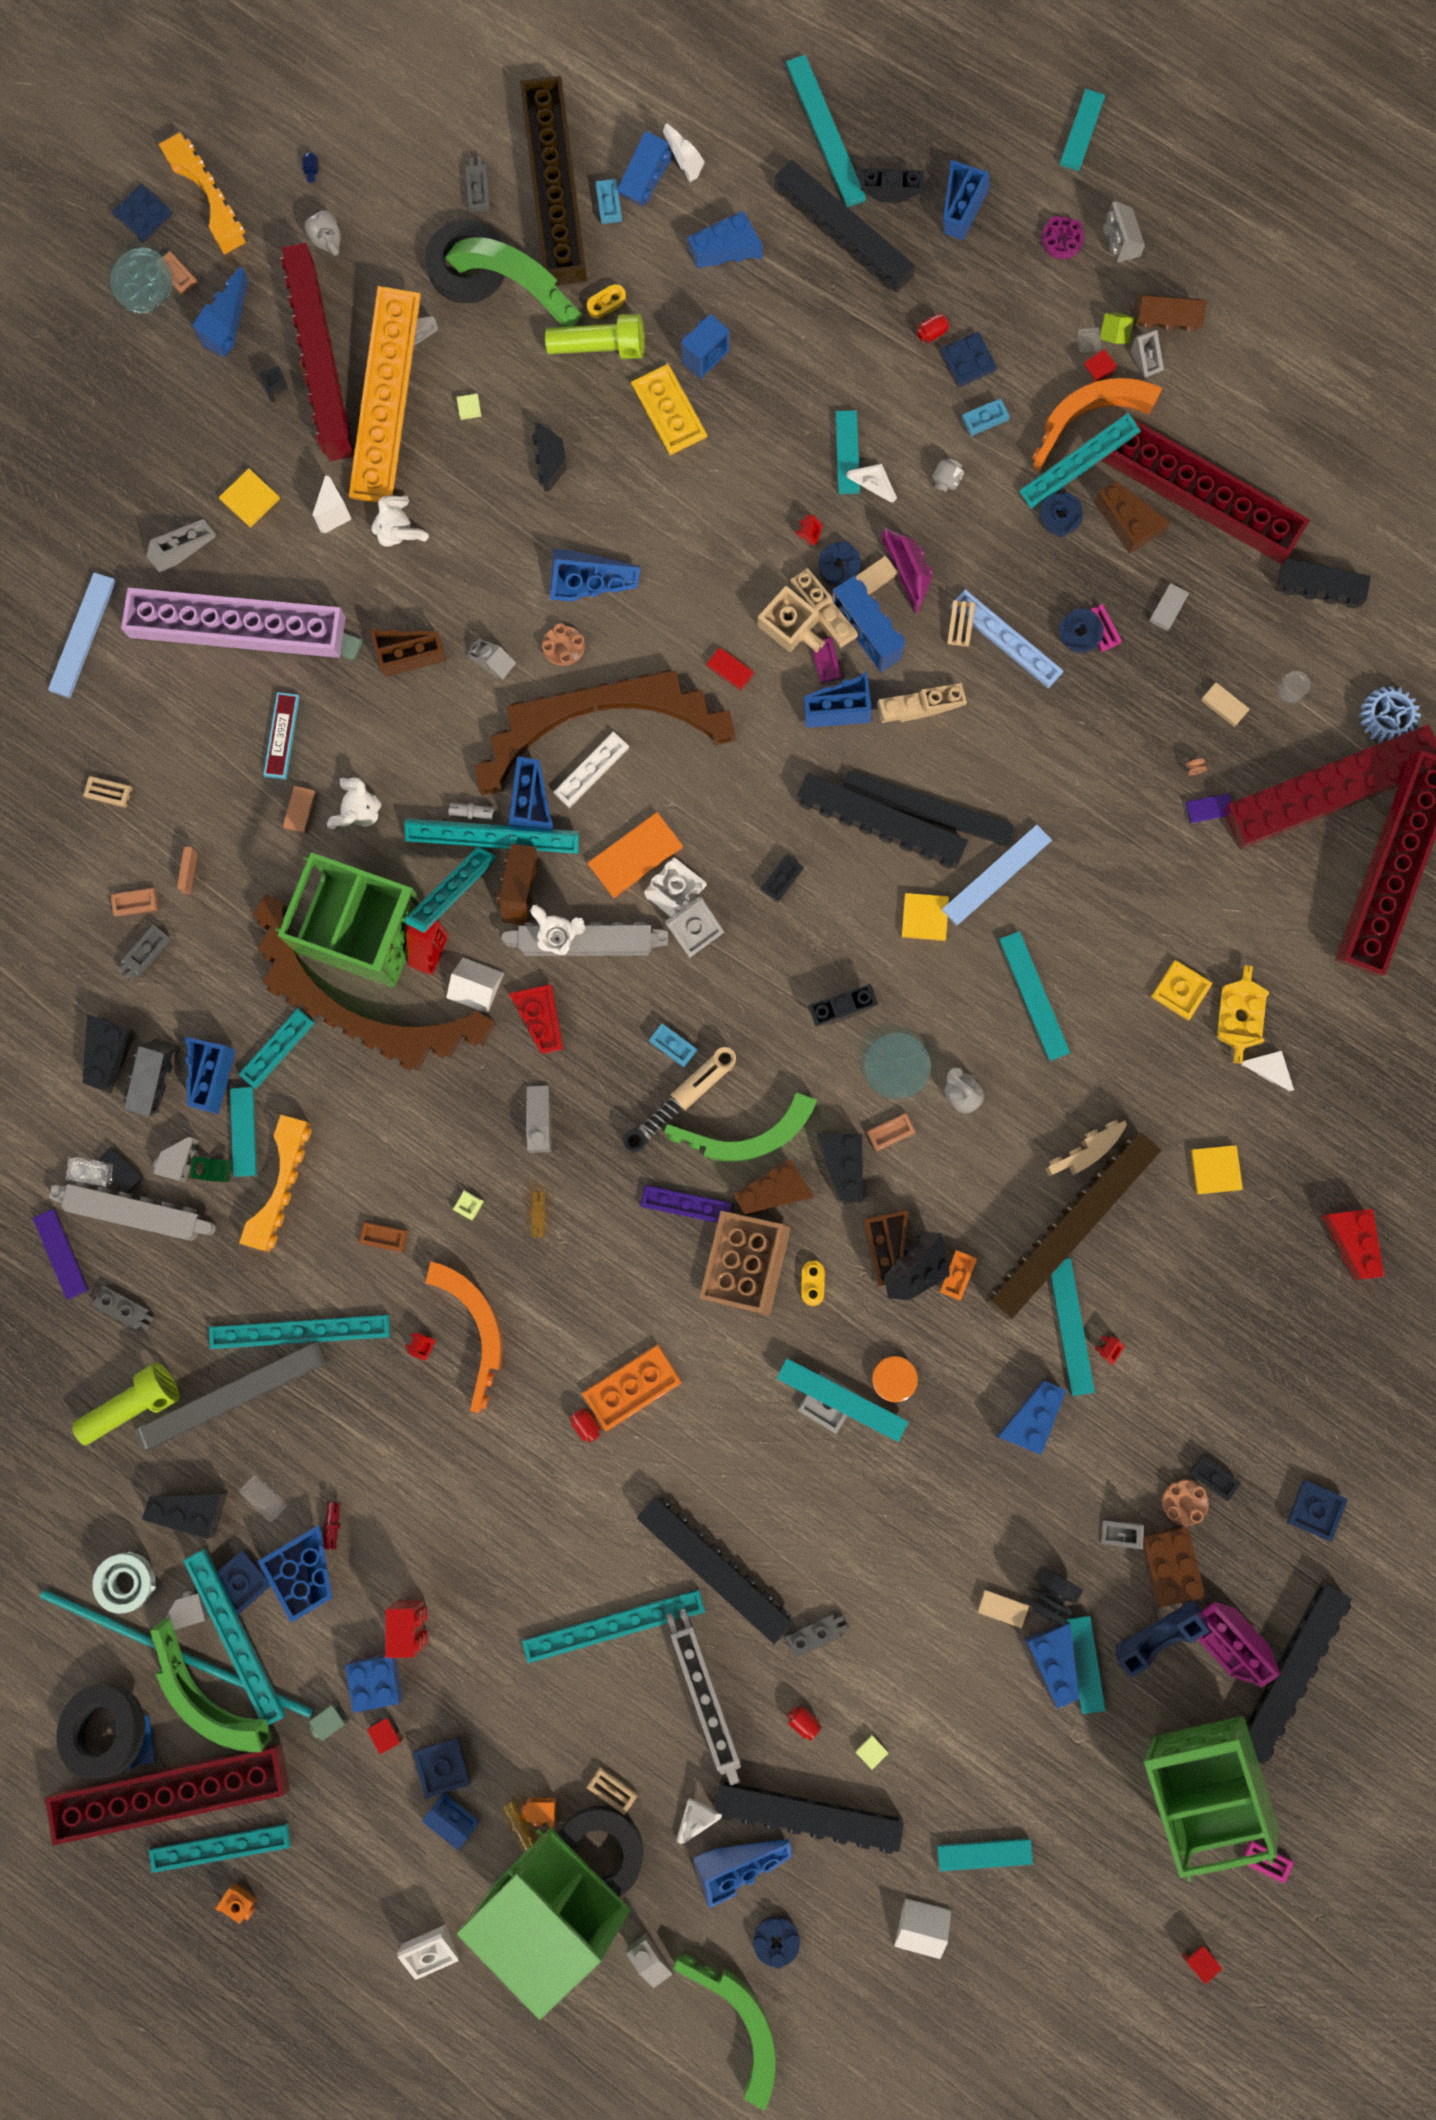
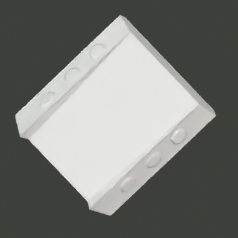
M668 123L665 124L663 133L681 170H684L689 182L697 179L705 163L703 158L689 141L684 139Z
M673 858L665 865L659 875H655L652 878L650 885L644 893L647 900L652 901L671 917L692 902L707 884L684 864Z

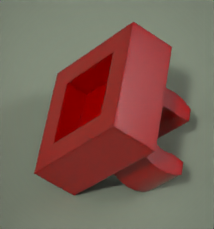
M807 514L805 520L799 521V524L802 526L801 530H796L795 533L800 538H804L808 544L816 545L823 525L814 515Z
M418 1332L416 1334L411 1333L410 1336L414 1339L411 1345H405V1348L408 1349L407 1353L426 1361L436 1340Z
M1101 1336L1106 1345L1104 1348H1099L1098 1346L1094 1348L1106 1362L1114 1365L1125 1346L1113 1336L1110 1339L1106 1336Z

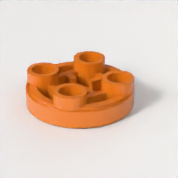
M891 1356L881 1360L875 1366L872 1374V1384L876 1393L881 1398L890 1402H901L908 1399L916 1390L918 1375L915 1367L907 1359Z

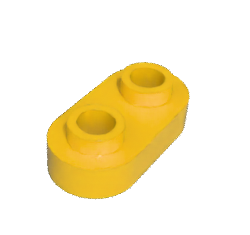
M614 284L589 298L587 302L589 315L595 319H601L622 307L626 302L624 288ZM600 307L601 310L596 311L595 308Z
M809 1261L802 1268L801 1296L804 1303L809 1306L820 1304L824 1298L825 1271L823 1265L818 1261ZM810 1268L817 1269L818 1273L816 1276L809 1274ZM815 1290L817 1292V1297L815 1299H811L809 1297V1291Z

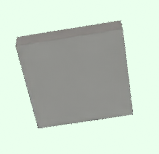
M700 896L664 922L689 958L724 933V930Z
M821 1371L819 1373L820 1376L860 1396ZM809 1395L805 1396L798 1408V1411L837 1434L847 1415Z

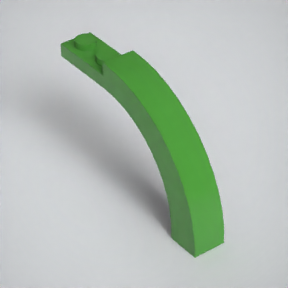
M467 238L457 242L445 257L460 273L472 268H483L511 278L527 289L563 327L575 326L582 316L578 309L554 285L557 280L539 263L512 246L487 238Z
M796 1093L789 1110L773 1128L760 1136L745 1141H717L668 1124L664 1134L668 1136L667 1140L678 1144L681 1141L689 1143L688 1147L701 1151L702 1148H705L704 1158L723 1162L750 1161L771 1154L790 1142L807 1123L817 1099Z
M163 1619L151 1630L152 1640L162 1667L156 1673V1676L166 1698L179 1716L198 1733L219 1745L238 1751L261 1752L272 1741L267 1720L250 1719L231 1714L215 1705L199 1690L185 1666L171 1619Z
M678 1954L674 1961L673 1969L726 1999L737 2010L747 2026L753 2045V2064L750 2077L744 2089V2100L765 2111L774 2085L775 2047L771 2026L761 2003L752 1990L729 1970L724 1968L721 1975L718 1976L717 1971L709 1966L704 1968L696 1964L697 1961L687 1954H684V1956Z

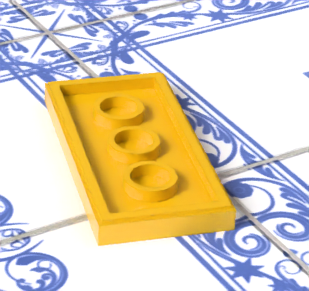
M669 364L631 381L632 388L669 456L707 438L706 431Z

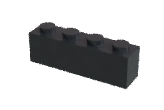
M1285 559L1280 566L1276 591H1280L1284 595H1300L1308 600L1320 599L1328 604L1339 603L1344 604L1348 608H1360L1367 600L1371 576Z

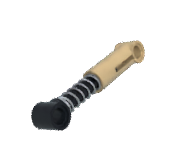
M728 1047L719 1048L709 1060L670 1094L672 1098H669V1102L664 1103L662 1108H658L656 1114H652L650 1119H646L645 1124H641L638 1128L636 1127L628 1131L623 1138L627 1151L633 1154L642 1152L646 1144L650 1142L652 1134L656 1135V1131L661 1129L663 1124H667L669 1119H673L674 1114H679L681 1108L684 1111L688 1109L720 1078L732 1070L736 1064L734 1051ZM723 1054L731 1057V1062L727 1065L719 1062V1057ZM715 1067L717 1068V1069H715L705 1080H703L702 1082L700 1081V1080L703 1079L712 1069H714ZM633 1136H638L641 1139V1143L637 1147L629 1145V1139Z

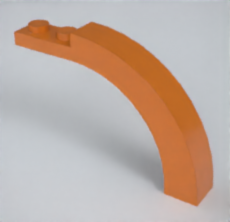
M1116 378L1097 381L1076 390L1065 398L1048 418L1044 429L1046 433L1042 439L1044 444L1042 448L1037 447L1032 457L1035 460L1032 469L1038 472L1041 471L1062 432L1080 415L1096 408L1108 406L1132 408L1149 415L1162 388L1142 380Z
M430 1261L425 1284L437 1286L456 1296L468 1308L477 1323L481 1336L482 1358L470 1411L481 1413L482 1409L487 1408L489 1400L486 1391L488 1386H492L494 1373H491V1369L501 1370L503 1343L497 1316L484 1293L471 1280L452 1268Z

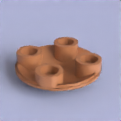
M556 624L543 638V653L555 665L568 666L574 664L584 653V637L573 627Z
M1183 1479L1175 1481L1167 1487L1163 1494L1162 1506L1165 1514L1172 1522L1181 1526H1191L1202 1522L1208 1511L1209 1500L1202 1486L1192 1480Z

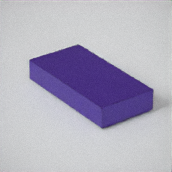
M1230 794L1186 802L1190 824L1226 817L1224 808L1231 803Z

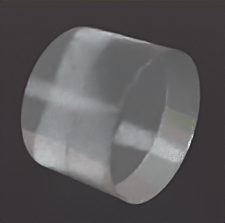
M1292 671L1281 681L1278 689L1279 694L1286 702H1299L1310 690L1311 682L1305 673Z

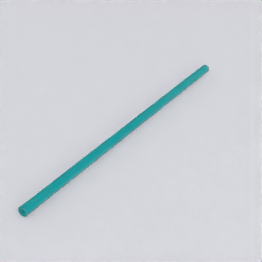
M45 1589L40 1595V1598L156 1650L152 1637ZM181 1650L184 1663L245 1689L238 1675ZM276 1693L283 1707L311 1718L314 1709Z

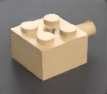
M787 586L782 589L758 616V627L789 653L802 641L815 650L816 653L820 651L819 647L822 648L825 644L824 640L811 631L818 623L819 612Z

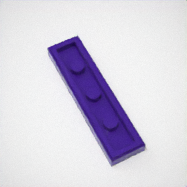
M645 1185L640 1207L718 1223L720 1212L730 1213L732 1203Z
M51 1209L34 1217L33 1221L66 1300L89 1291L56 1209Z

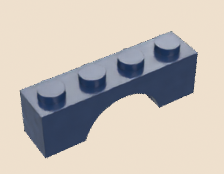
M1192 1600L1116 1645L1117 1661L1128 1676L1132 1678L1149 1668L1155 1656L1166 1646L1177 1641L1191 1643L1209 1632L1207 1618Z

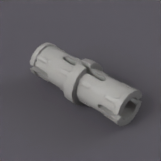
M450 802L449 805L451 806L449 808V816L468 817L469 820L474 818L493 820L494 818L492 816L494 815V806H480L472 802L469 804Z

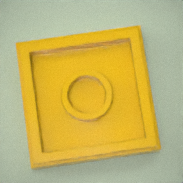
M250 469L246 470L219 497L220 501L249 528L280 500L279 496Z
M905 893L902 938L945 941L948 917L942 912V909L949 904V897Z
M1174 960L1151 995V998L1189 1021L1211 987L1212 982L1177 960Z
M1237 1145L1191 1150L1196 1195L1243 1190Z

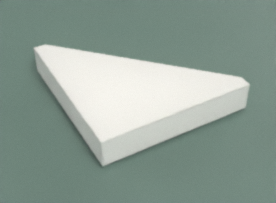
M882 464L850 470L846 474L847 478L891 503L897 499Z
M1282 1051L1242 1061L1241 1066L1252 1070L1264 1079L1283 1087L1288 1092L1294 1090Z
M688 1799L676 1842L686 1843L721 1819L722 1814L695 1799Z

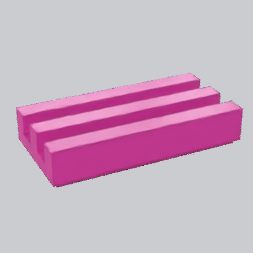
M1103 604L1097 608H1092L1091 610L1098 617V613H1100L1114 640L1112 642L1103 624V636L1107 645H1104L1101 640L1098 644L1100 651L1103 652L1120 644L1122 640Z
M1251 1840L1247 1842L1248 1846L1247 1848L1245 1847L1244 1855L1241 1857L1258 1854L1252 1851L1254 1847L1263 1852L1268 1848ZM1279 1853L1276 1854V1859L1286 1863V1867L1274 1861L1272 1865L1269 1864L1268 1860L1262 1861L1282 1871V1876L1257 1863L1249 1864L1248 1866L1285 1884L1294 1861Z

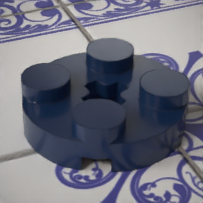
M1053 493L1043 501L1039 521L1049 533L1058 537H1065L1067 534L1073 533L1082 521L1081 502L1070 493ZM1064 510L1065 518H1059L1056 511L1061 512Z
M849 542L832 543L820 553L818 569L826 582L839 586L851 577L858 575L861 568V557L859 552ZM836 560H843L845 562L843 564L844 567H835Z
M1081 608L1072 611L1062 620L1059 634L1064 646L1070 651L1087 653L1095 650L1101 642L1104 627L1096 613L1092 610ZM1081 626H1085V630H1088L1083 636H1079L1076 633V629H1080Z
M782 1916L763 1919L754 1931L753 1947L760 1961L768 1966L779 1969L788 1965L796 1958L799 1952L800 1938L794 1923ZM782 1937V1945L780 1947H773L771 1938Z

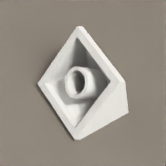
M329 476L324 478L313 512V517L322 533H327L351 520L348 510Z
M462 958L451 974L446 998L488 1014L504 973Z
M905 1898L894 1946L940 1959L948 1943L951 1910Z
M446 1925L403 1943L397 1952L399 1960L415 1980L459 1961Z

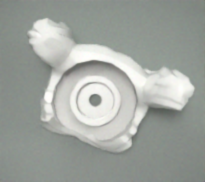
M384 496L380 498L378 502L379 513L372 524V532L377 535L381 545L389 547L399 544L403 540L419 539L427 541L429 538L428 533L424 530L410 527V520L401 509L408 505V496Z
M341 778L340 786L348 792L342 800L341 814L330 817L327 827L336 829L337 826H348L351 823L362 825L363 827L374 824L378 819L381 801L375 795L366 791L365 783L360 778Z
M533 905L530 909L532 916L540 925L537 945L543 951L565 955L574 937L583 934L586 929L582 918L575 917L570 922L562 917L547 916L546 912L537 905Z

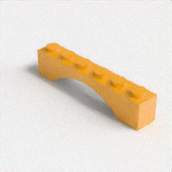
M180 132L161 142L159 146L174 173L194 181L208 196L210 203L209 229L223 254L246 243L242 235L245 233L239 221H234L233 217H235V214L229 204L224 205L223 201L225 198L219 188L215 189L213 187L215 182L209 171L205 173L202 169L205 165L199 155L195 156L193 154L195 149L189 138L185 140Z
M280 1115L274 1133L280 1156V1172L277 1185L266 1205L246 1222L239 1244L270 1252L271 1248L275 1247L278 1238L276 1231L284 1221L283 1209L285 1205L289 1204L291 1199L290 1187L297 1180L298 1171L296 1169L298 1162L301 1163L304 1158L305 1150H303L305 1141H308L311 1136V1124Z

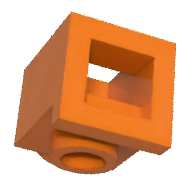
M528 1798L526 1805H522V1820L532 1822L533 1826H544L546 1822H549V1827H554L556 1823V1798Z
M233 1883L221 1899L216 1910L222 1911L240 1924L244 1919L248 1921L256 1908L253 1904L257 1898L236 1883ZM234 1903L239 1904L240 1910H239L238 1908H236L235 1906H233V1904H234Z

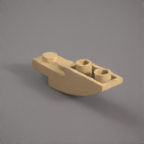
M808 568L790 579L799 597L819 612V626L828 637H832L840 648L858 637L855 628L836 607L830 594Z
M962 683L922 689L919 693L879 699L876 703L882 723L899 720L900 723L943 713L967 704Z
M1115 1120L1106 1124V1130L1098 1132L1096 1129L1085 1134L1087 1139L1081 1141L1085 1150L1078 1147L1069 1152L1070 1157L1062 1159L1059 1156L1049 1161L1050 1166L1045 1168L1048 1176L1054 1175L1068 1167L1074 1175L1098 1161L1119 1139L1127 1125L1126 1122L1118 1123Z

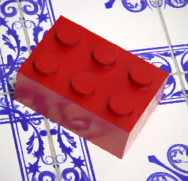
M425 1600L397 1601L386 1609V1658H414L425 1648V1644H428L429 1634L428 1630H425V1621H428L429 1612L428 1606H425Z

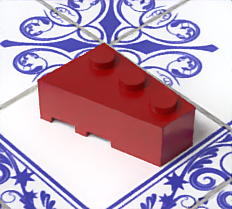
M436 921L425 933L406 924L408 966L433 975L449 937L448 933L439 921Z
M1373 1209L1321 1216L1331 1233L1333 1241L1336 1242L1341 1252V1257L1353 1280L1384 1277Z

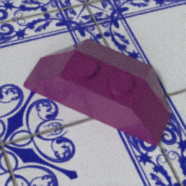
M884 529L881 534L883 545L893 566L898 571V578L914 613H918L933 576L932 569L929 564L926 565L923 559V549L920 545L917 546L915 539L889 529Z
M1214 1602L1202 1610L1207 1618L1209 1632L1198 1638V1641L1230 1676L1256 1683V1685L1263 1687L1280 1675L1268 1643L1236 1608Z

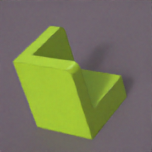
M1105 313L1100 339L1114 344H1128L1135 317L1121 313Z

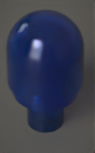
M307 152L302 157V170L307 175L308 183H315V175L319 171L318 157L312 152Z

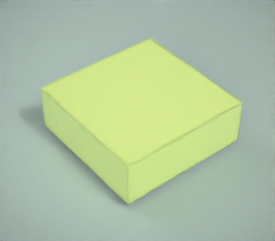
M478 394L457 397L461 420L482 417Z
M464 1190L453 1210L473 1221L484 1201Z
M873 1735L855 1751L871 1769L888 1754V1751Z

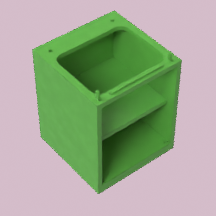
M311 852L309 858L304 856L303 860H306L307 864L303 869L283 919L281 929L275 928V931L279 932L278 937L297 954L395 989L408 955L405 919L422 902L411 887ZM315 865L321 872V880L298 938L288 935V928L310 872Z
M1244 1716L1153 1736L1144 1763L1179 1877H1187L1188 1882H1191L1190 1876L1197 1874L1201 1875L1240 1867L1268 1860L1269 1864L1272 1865V1859L1276 1858L1279 1826ZM1265 1838L1268 1847L1262 1853L1189 1867L1192 1855L1200 1851Z
M551 1827L544 1834L539 1829L536 1831L541 1837L491 1885L457 1933L467 1946L539 2020L602 1961L631 1911Z

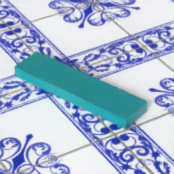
M1085 89L1060 166L1080 171L1105 94Z
M857 410L836 411L838 494H860V485L846 476L848 471L859 469Z
M297 1008L238 1075L254 1089H257L315 1023Z
M231 1088L233 1177L257 1176L254 1088Z
M1089 1615L1067 1618L1071 1627L1081 1713L1105 1711L1091 1618Z
M1030 1838L937 1845L939 1871L1033 1865Z

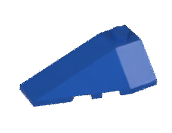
M239 267L226 282L225 290L222 293L218 291L214 295L216 300L212 305L206 304L192 325L203 347L223 357H226L227 353L233 349L248 284V277L244 268Z
M553 549L550 599L575 601L579 600L578 598L590 595L595 597L600 593L610 591L614 593L637 588L640 566L578 551Z
M789 1839L717 1848L709 1852H703L693 1858L696 1874L708 1907L711 1908L737 1895L736 1890L745 1883L750 1886L756 1882L754 1878L758 1874L772 1871L791 1858L792 1852Z

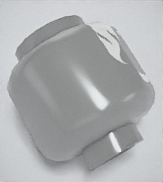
M950 458L940 461L932 475V479L936 482L935 487L943 492L955 490L964 476V472L961 469L962 465Z

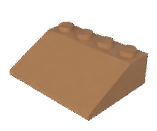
M721 1211L700 1299L770 1316L791 1228L779 1223Z

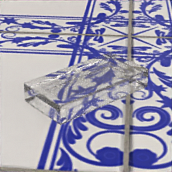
M256 1474L238 1491L270 1523L288 1506Z

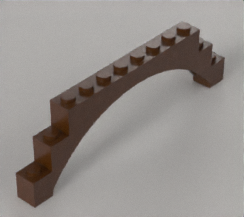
M662 670L659 674L652 676L650 674H643L638 676V679H621L610 685L601 683L591 689L579 688L573 693L566 694L565 692H560L549 698L537 697L532 699L531 702L524 703L518 701L512 703L511 706L506 707L511 732L503 730L490 736L495 761L483 760L478 765H474L482 796L503 792L502 785L516 764L517 757H521L537 740L565 722L579 716L603 710L640 709L669 715L700 730L713 740L714 746L734 742L735 732L730 710L719 709L708 715L703 690L693 689L681 695L676 670Z
M264 895L252 916L257 920L256 924L268 930L257 948L263 953L262 958L270 963L274 962L263 980V983L268 986L266 989L268 992L277 997L279 994L286 996V1002L295 1007L298 1004L306 1008L304 1012L315 1018L317 1015L325 1018L323 1021L325 1024L332 1028H335L336 1025L344 1029L342 1033L352 1039L357 1036L362 1039L361 1044L371 1050L374 1047L382 1050L380 1055L389 1060H392L393 1057L401 1061L399 1065L409 1071L412 1068L417 1071L419 1070L431 1048L433 1049L431 1053L443 1059L446 1056L451 1059L463 1036L465 1037L464 1041L475 1047L479 1044L483 1047L496 1023L476 1010L471 1015L453 1022L433 1026L404 1027L366 1019L333 1001L312 980L297 953L279 938V932L275 931L276 927L281 929L288 907L272 896Z

